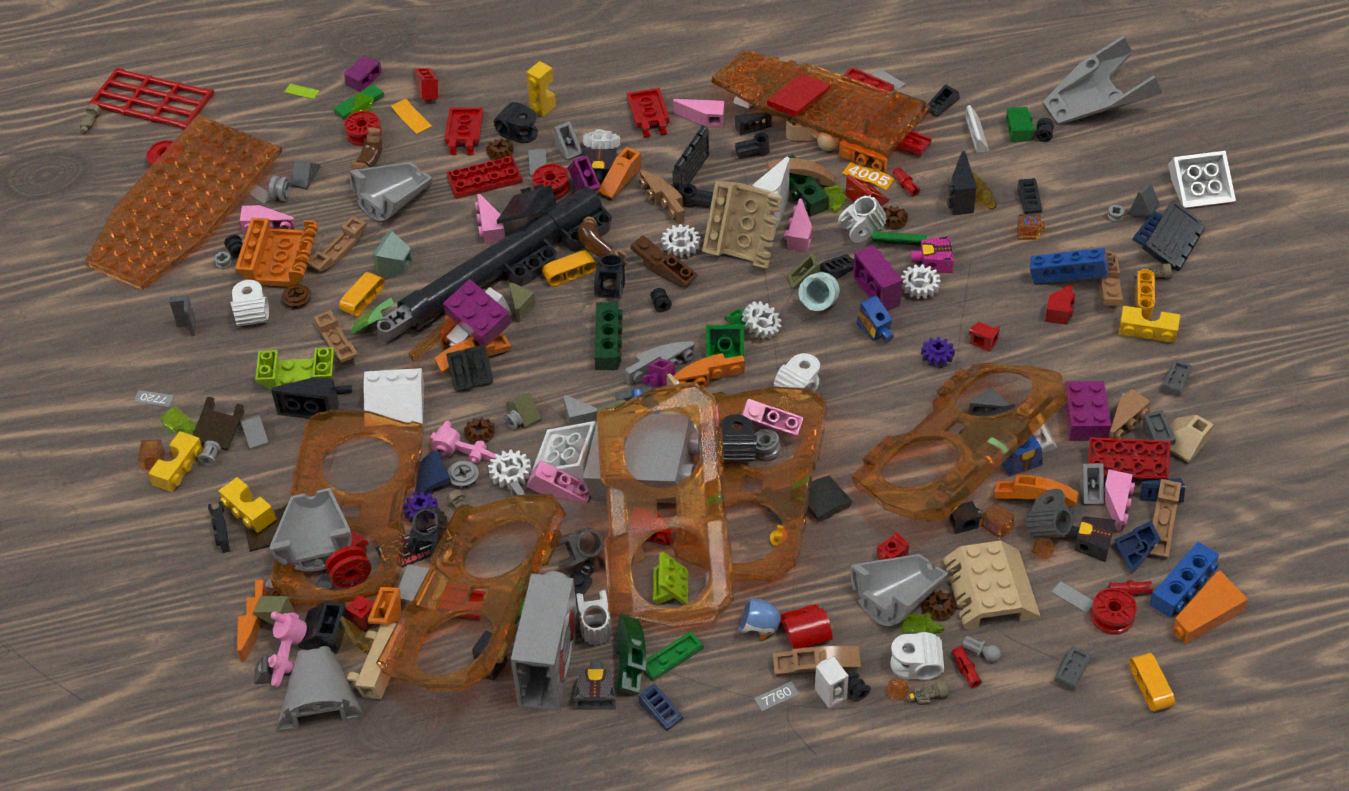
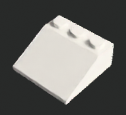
M1226 151L1174 157L1169 162L1171 181L1182 207L1193 208L1236 201Z
M785 157L752 185L773 191L783 197L781 205H778L781 207L780 212L772 211V215L778 218V222L775 223L777 227L781 222L789 197V157Z
M422 368L364 372L365 430L423 427L424 379Z
M596 421L548 429L533 469L542 460L584 482L583 475L597 424Z

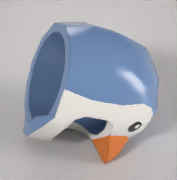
M749 599L744 607L737 632L758 631L760 641H763L778 628L781 622L780 612L775 605L768 601Z

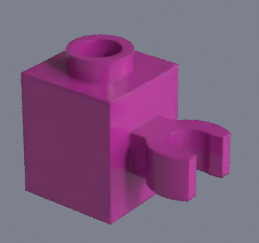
M661 358L648 365V375L643 376V384L649 383V386H656L658 390H666L667 374L675 375V363Z

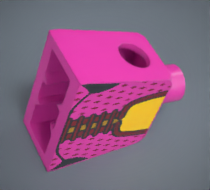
M950 236L922 240L920 251H911L910 253L911 262L921 261L924 268L931 266V271L937 270L938 273H953L954 258Z

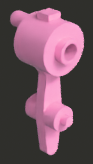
M445 421L443 426L439 427L436 433L433 432L430 437L432 450H438L440 456L450 457L455 450L468 454V459L474 464L480 463L481 459L487 461L495 459V453L486 450L487 446L484 441H476L475 445L460 442V434L451 428L450 421Z
M276 611L271 613V618L276 621L273 627V634L281 640L278 654L268 658V665L273 668L271 685L276 688L280 686L284 673L288 674L293 669V662L288 660L291 645L299 644L306 634L307 625L305 621L298 619L299 615L296 613L280 614Z

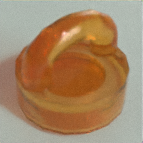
M1038 538L1034 542L1031 551L1037 557L1048 558L1053 554L1054 544L1048 538Z
M897 678L888 682L887 694L891 699L900 701L907 697L909 686L906 681Z

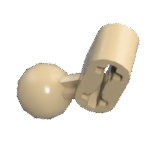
M793 117L786 121V138L789 140L814 141L817 139L818 146L824 151H832L838 146L839 137L836 132L829 129L821 131L819 129V121L815 118Z

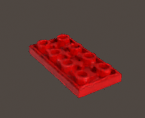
M800 74L769 98L767 106L775 111L787 113L791 117H797L831 90V84L805 74Z
M513 156L446 172L455 199L523 183Z
M1090 437L1088 464L1103 463L1104 478H1107L1108 470L1133 474L1132 479L1138 480L1169 479L1171 441Z

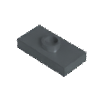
M1174 360L1161 390L1180 396L1192 370V365Z
M1072 646L1054 681L1074 690L1089 664L1092 654Z

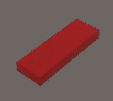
M851 67L842 78L843 81L882 98H886L894 90L893 84L854 67Z

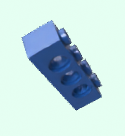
M1105 248L1031 256L1030 272L1034 284L1108 276L1109 262Z
M1198 541L1152 593L1150 606L1170 618L1176 612L1180 613L1185 606V601L1187 599L1191 600L1194 597L1197 587H1202L1207 581L1208 575L1210 573L1213 574L1217 570L1219 554Z

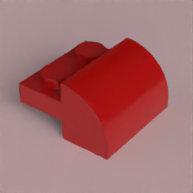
M817 604L808 605L805 608L788 611L780 615V625L785 631L786 639L792 649L806 648L833 639L827 614L824 608L820 609Z

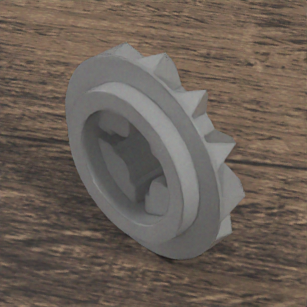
M469 461L456 462L448 469L451 483L453 486H459L460 488L466 485L470 487L471 483H476V479L479 477L477 466ZM460 471L466 475V478L460 476Z

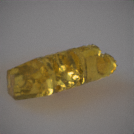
M973 172L977 187L976 198L979 202H983L987 208L994 210L997 202L992 196V191L984 180Z

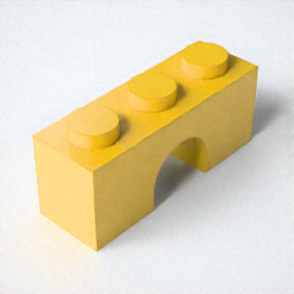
M539 61L526 72L530 108L536 114L544 117L556 107L555 93L547 90L549 84L554 81L553 68Z
M1123 306L1118 335L1175 343L1180 314L1161 312L1158 320L1148 321L1142 316V308Z
M181 431L178 432L169 445L175 459L172 461L158 459L149 471L148 475L152 486L173 492L180 485L185 474L191 470L198 456L203 452L200 438Z
M238 477L218 490L221 496L220 502L223 503L224 508L231 509L233 515L237 519L241 518L248 529L252 528L259 533L277 519L272 506L261 497L254 500L249 486Z

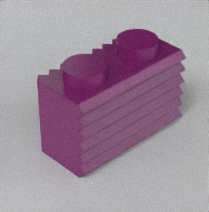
M363 55L361 59H358L353 66L344 72L346 85L361 92L382 73L380 62Z
M588 156L575 158L567 167L570 176H572L573 185H575L577 190L587 186L596 193L601 186Z

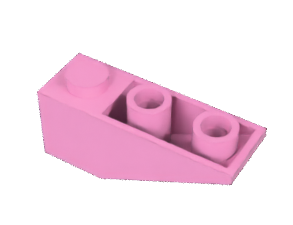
M673 99L674 114L706 127H723L724 101Z
M477 194L478 202H475L476 212H480V214H477L478 225L482 224V226H479V235L484 237V244L498 242L505 237L504 224H497V219L501 214L481 194Z
M799 199L798 204L793 207V218L790 217L789 230L785 231L784 240L787 241L788 249L808 252L812 240V225L802 199Z
M260 205L242 206L240 224L243 234L247 232L251 217L269 218L271 228L296 230L292 216Z
M747 399L741 414L751 420L753 427L771 429L775 432L798 436L804 418L751 399Z
M542 460L531 471L526 487L542 495L587 503L590 496L585 482Z
M1108 470L1104 489V501L1111 518L1116 520V531L1120 533L1122 525L1126 526L1129 514H1126L1125 510H1130L1132 499L1128 498V495H1133L1135 483H1131L1133 474Z

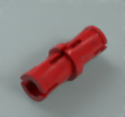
M896 167L892 171V175L899 181V185L905 188L911 197L917 196L920 193V188L912 181V177L907 175L901 167Z
M1128 580L1124 583L1109 582L1108 588H1118L1132 596L1134 594L1153 593V588L1144 589V587L1153 586L1152 581L1133 582V580Z
M964 647L954 648L951 654L954 656L959 666L958 670L964 675L969 687L976 688L980 686L982 680L975 670L974 662L968 658Z

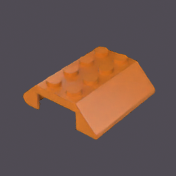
M251 217L235 272L248 280L257 281L260 285L289 287L297 284L304 278L307 268L306 263L309 261L314 244L313 239L316 236L319 224L316 221L304 220V230L271 228L269 218Z

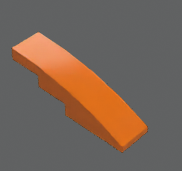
M264 579L255 580V597L247 598L246 615L238 616L237 652L241 662H245L262 626L263 619L252 613L259 598L267 594Z

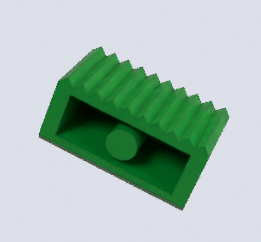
M1028 107L1007 108L1006 123L1010 141L1030 142L1032 134H1035V125L1032 124V113L1028 111Z

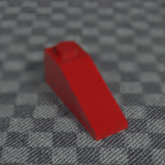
M414 68L420 98L426 102L438 99V78L430 68Z

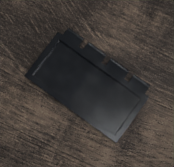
M704 125L701 126L674 165V170L672 171L673 187L680 195L681 187L692 182L710 155L709 129Z
M1172 200L1142 249L1162 264L1170 263L1171 270L1180 271L1205 227L1201 224L1202 221Z

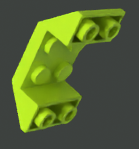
M334 347L315 348L314 358L280 360L277 350L258 351L255 381L272 389V387L313 377L332 379Z

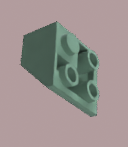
M390 230L381 239L380 245L372 254L375 272L377 276L384 279L404 274L413 262L411 248Z

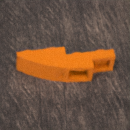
M503 332L486 346L488 356L510 350L511 344ZM470 337L443 351L434 358V361L442 374L450 372L446 353L480 346L481 344L473 337Z
M723 353L686 366L673 377L678 379L683 391L710 386V380L744 374L745 360L743 355L724 359Z
M1016 474L1015 481H997L994 491L995 499H1035L1036 501L1046 491L1060 489L1065 494L1064 503L1070 507L1077 506L1079 496L1078 491L1060 482L1038 476ZM1054 499L1048 500L1046 504L1051 503Z

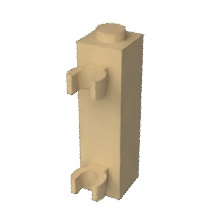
M397 623L381 624L378 633L367 631L365 639L370 640L368 645L372 646L360 674L349 672L346 679L347 681H352L350 686L357 688L362 698L382 699L407 639L402 626Z

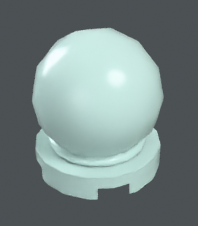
M819 272L805 278L800 284L798 293L800 300L809 310L821 311L835 304L839 297L840 289L837 280L832 275Z

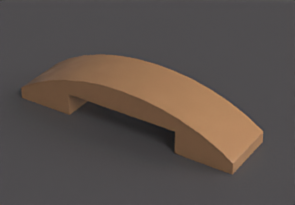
M790 158L789 173L816 177L818 184L835 187L836 183L833 174L822 165L804 159ZM783 159L768 161L766 164L768 172Z
M352 216L341 227L343 232L323 252L317 250L306 264L319 272L335 265L356 244L367 225L366 222Z
M331 310L314 316V321L328 347H334V357L340 363L358 356L352 343L348 342L339 328L338 322Z
M1164 479L1160 481L1153 524L1161 540L1149 555L1163 558L1169 557L1174 520L1181 489V483Z

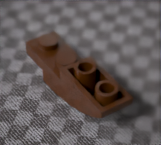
M644 235L631 244L630 249L643 259L644 266L674 284L685 287L698 275L672 253L667 255Z

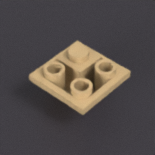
M1198 415L1176 418L1170 424L1176 439L1175 445H1171L1170 453L1190 463L1210 440L1214 424Z

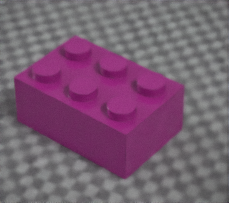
M874 245L855 252L853 279L869 299L877 295L887 311L900 306L903 279L894 271L891 263L885 260L882 252L878 251Z
M470 279L443 303L446 315L481 345L486 344L487 346L512 323L509 312Z
M1065 381L1063 403L1069 441H1089L1090 437L1109 438L1111 420L1104 381Z

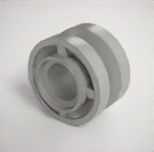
M274 175L269 183V197L271 200H278L279 198L280 201L286 202L291 192V180L289 177L281 178Z
M763 429L754 434L757 435L755 456L761 460H770L778 456L781 451L778 434L771 429Z

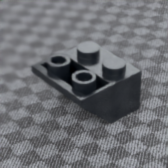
M324 601L310 609L305 619L307 625L306 634L298 644V648L319 649L320 647L327 646L331 651L339 652L348 622L346 604Z

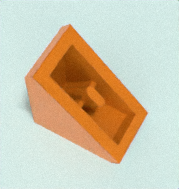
M380 587L368 618V623L388 625L401 620L400 588Z

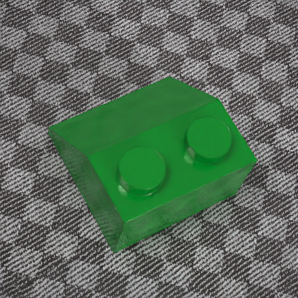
M706 325V358L722 353L724 359L742 355L744 357V325Z

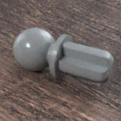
M966 636L963 641V647L976 652L978 657L984 654L985 659L989 662H996L1001 656L1000 649L995 645L985 646L986 641L980 642L969 636Z

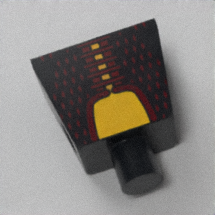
M584 149V156H588L601 185L617 157V150Z
M1084 516L1082 517L1080 527L1072 525L1071 530L1065 536L1076 539L1075 550L1077 552L1106 562L1116 520Z

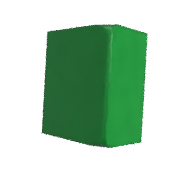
M737 308L724 317L729 324H746V322L742 321L744 317L742 315L743 309Z

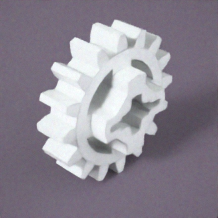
M598 129L595 132L583 135V145L591 147V149H614V147L618 148L620 146V136L612 134L611 131Z
M679 224L677 228L673 225L672 229L667 228L666 233L662 234L663 250H667V254L680 255V258H683V255L686 254L689 257L690 252L695 254L696 249L700 248L699 232H695L694 227L689 229V225L682 227Z
M923 264L921 267L914 265L913 269L907 267V271H903L901 276L903 279L902 289H904L905 294L910 293V297L916 295L917 299L920 296L927 299V295L932 297L934 292H938L941 282L940 275H936L937 270L931 271V266L924 268Z
M755 301L752 304H748L742 313L744 316L742 321L746 322L745 328H750L749 333H755V337L761 335L762 339H765V337L771 339L772 336L779 332L782 320L777 318L779 313L773 312L774 307L770 309L768 303L764 306L761 301L758 304Z
M512 450L509 453L502 451L501 456L495 454V459H491V465H488L490 479H493V483H499L501 488L507 485L508 489H510V484L516 480L518 483L525 484V479H529V473L532 471L530 459H527L526 454L520 456V451L513 453Z

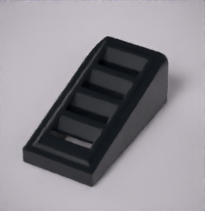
M945 84L924 109L938 117L960 99L959 92Z
M771 112L735 116V128L740 136L772 127Z
M1020 179L1017 191L1024 214L1042 212L1036 179Z
M848 254L820 264V272L829 273L836 280L854 270V259Z

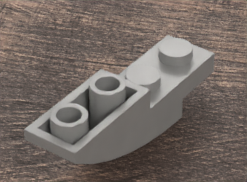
M693 341L670 343L637 355L636 363L625 369L626 383L632 386L642 381L643 376L648 375V365L659 358L674 362L675 368L695 357V343Z

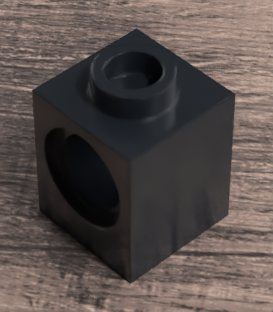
M973 501L950 507L949 521L956 534L979 528L982 515L980 509L975 507Z

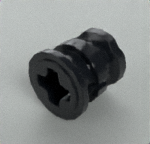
M233 234L225 239L224 245L233 258H238L243 243L239 235Z
M656 288L650 293L657 312H665L671 308L672 302L665 289Z
M858 673L848 675L847 691L850 695H853L852 698L855 702L864 699L870 693L871 687L865 685L864 680L860 678Z

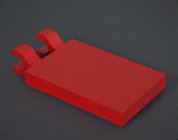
M660 88L627 93V100L636 128H642L643 137H651L650 126L655 125L659 126L660 135L667 134L666 127L667 123H670V118Z
M483 107L449 108L445 144H449L450 155H457V144H466V154L474 155V144L480 143L484 114Z

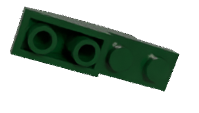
M619 614L616 654L620 655L617 690L636 696L640 693L641 673L646 671L644 632L639 619Z

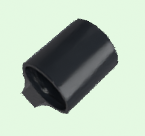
M758 133L754 136V139L735 143L737 156L742 157L755 153L759 156L767 155L770 152L769 136L766 133Z
M684 184L681 187L683 206L692 207L697 204L711 207L713 192L699 190L693 184Z

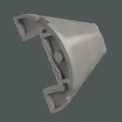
M411 162L350 171L352 191L357 193L359 206L370 218L377 221L389 219L425 188L432 185V177L425 172L421 175L420 169Z
M331 488L318 490L316 495L311 497L305 493L290 497L269 549L272 555L283 565L289 564L295 566L296 570L301 571L325 569L326 560L332 553L338 549L351 546L352 535Z
M921 554L853 564L850 568L853 590H857L860 596L859 604L870 618L884 626H893L902 622L935 589L946 581L948 575L947 572L939 567L933 569L931 562Z
M323 646L319 649L298 651L277 722L278 732L300 729L298 719L300 716L340 710L342 721L364 718L363 711L349 682L346 680L345 673L336 655L331 652L329 647Z

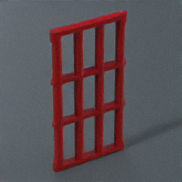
M116 68L90 100L89 104H96L101 109L121 113V115L150 120L151 122H159L188 130L208 101L213 97L214 90ZM118 76H123L143 82L138 86L116 81ZM150 83L170 87L172 90L168 93L147 87ZM110 86L134 91L135 93L131 97L107 90ZM179 90L204 95L202 100L176 94ZM143 93L164 98L162 103L140 99L139 97ZM102 97L127 103L124 107L99 102ZM172 100L185 104L194 105L197 107L194 109V111H191L187 109L170 106L168 104ZM136 104L156 109V111L150 114L131 108ZM163 111L187 116L188 119L184 122L160 115Z

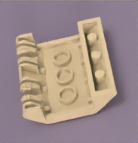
M716 181L702 251L717 256L723 253L754 261L753 265L768 268L770 261L768 258H770L771 253L764 248L773 246L772 241L774 240L777 227L775 223L778 222V218L772 215V211L780 212L781 207L778 205H781L783 197L773 191L742 183Z
M1000 540L960 546L944 557L943 561L947 568L946 571L948 575H953L949 581L957 608L963 609L959 615L964 629L979 628L980 618L1014 613L1018 614L1020 622L1040 619L1041 616L1017 548Z

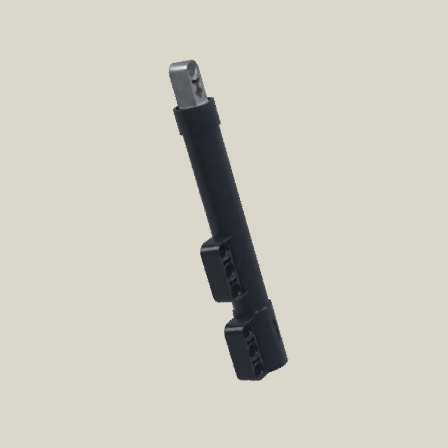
M587 186L580 188L541 212V215L432 283L400 299L397 302L398 308L377 322L378 339L388 342L409 328L418 331L434 321L436 316L445 311L443 303L469 279L480 288H483L502 275L511 283L521 287L543 274L542 268L544 265L556 260L557 253L551 244L556 241H562L569 250L574 252L580 251L585 247L580 242L578 236V228L583 223V220L586 217L594 218L598 234L602 237L610 230L611 214L602 206L600 199L591 188Z

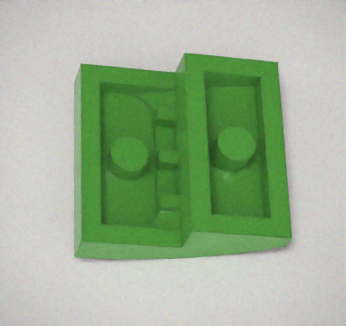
M392 298L364 313L352 326L351 334L383 318L381 312L394 305Z

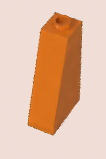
M1219 570L1178 614L1172 630L1178 639L1188 644L1244 612L1248 599Z

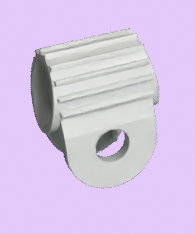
M865 195L857 199L854 204L841 213L838 223L843 229L850 231L849 237L853 242L860 243L870 238L873 231L882 229L884 224H886L887 217L875 197L872 198Z
M244 280L237 283L232 290L233 302H230L236 325L244 326L267 322L269 319L268 298L263 295L260 283L254 280ZM246 289L252 290L250 294L242 293Z
M802 353L795 355L786 365H782L774 381V389L798 403L807 401L819 386V377L817 375L820 370L819 360L811 354ZM802 363H807L810 365V367L808 369L800 368L799 365Z
M606 590L599 591L600 600L584 602L583 594H576L581 635L589 645L594 644L596 646L598 644L602 645L604 642L607 643V639H610V634L612 633ZM599 608L602 610V614L586 616V612L589 609ZM592 624H602L598 628L589 627Z
M921 632L917 634H903L893 641L890 666L893 673L903 679L931 680L944 672L942 640H940V637L932 633ZM902 664L909 665V668L903 667Z

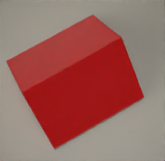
M849 174L847 175L845 195L853 202L865 195L872 198L875 197L880 206H883L890 200L868 182Z

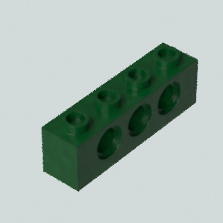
M793 154L787 156L789 158H796ZM789 173V192L795 201L797 200L798 202L799 199H802L807 214L810 217L828 210L829 196L813 177Z
M596 302L595 370H618V362H622V352L618 351V348H622V337H619V334H622V323H619V321L623 320V311L619 309L618 302Z

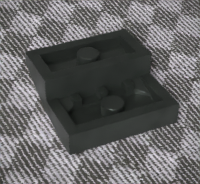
M486 344L446 353L454 391L494 381Z
M830 475L810 482V484L799 488L794 493L816 520L832 517L835 511L849 508L853 502Z

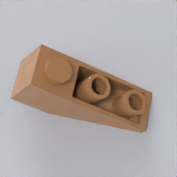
M1133 389L1119 400L1109 438L1122 439L1128 430H1133L1141 419L1143 420L1144 414L1150 413L1151 401Z

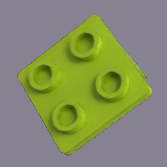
M665 552L659 554V565L654 567L653 602L659 605L675 598L682 604L688 603L689 593L688 570Z

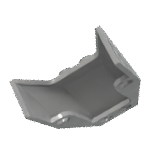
M1124 35L1079 63L1043 101L1058 125L1111 111L1162 94V90L1154 75L1125 94L1121 90L1116 89L1110 81V77L1133 54Z

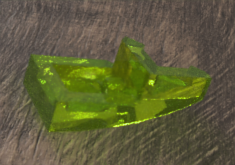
M357 91L350 115L358 111H370L374 97Z
M841 184L823 189L829 196V206L834 214L840 210L846 201Z
M176 406L160 417L161 422L171 430L177 431V434L179 431L193 433L196 427Z
M928 612L925 616L909 614L902 621V633L917 634L927 632L938 634L943 633L944 626L942 624L938 625Z

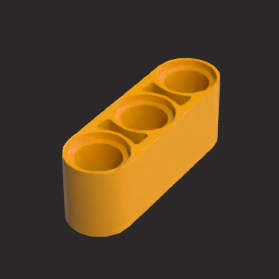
M583 250L547 263L543 266L542 273L551 286H558L591 274L596 270L597 264L587 250Z
M1142 269L1138 272L1135 285V308H1142L1143 318L1150 320L1155 305V275L1151 270Z
M365 272L341 298L339 309L353 316H359L382 291L385 279L373 273Z
M1146 653L1131 657L1129 659L1131 672L1151 711L1154 712L1175 706L1174 694L1154 655Z

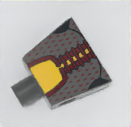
M594 660L590 663V669L580 670L574 694L575 710H616L611 670L603 669V662Z

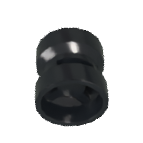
M1049 118L1039 119L1036 127V138L1041 142H1048L1053 138L1054 122Z

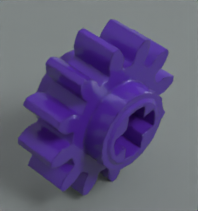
M937 337L936 340L930 338L929 343L923 342V347H921L922 360H928V365L930 366L933 363L936 368L939 367V364L946 366L947 362L952 363L955 355L953 343L947 344L948 339L942 341L940 337Z
M423 491L419 496L413 493L412 499L406 497L407 503L403 504L404 516L409 518L410 523H412L413 516H415L416 511H420V508H438L437 499H432L431 493L425 496ZM430 512L424 521L428 524V518L435 519L436 517Z

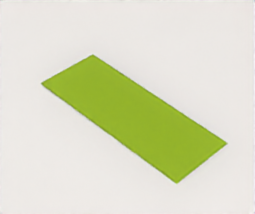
M289 84L284 92L314 99L320 90Z

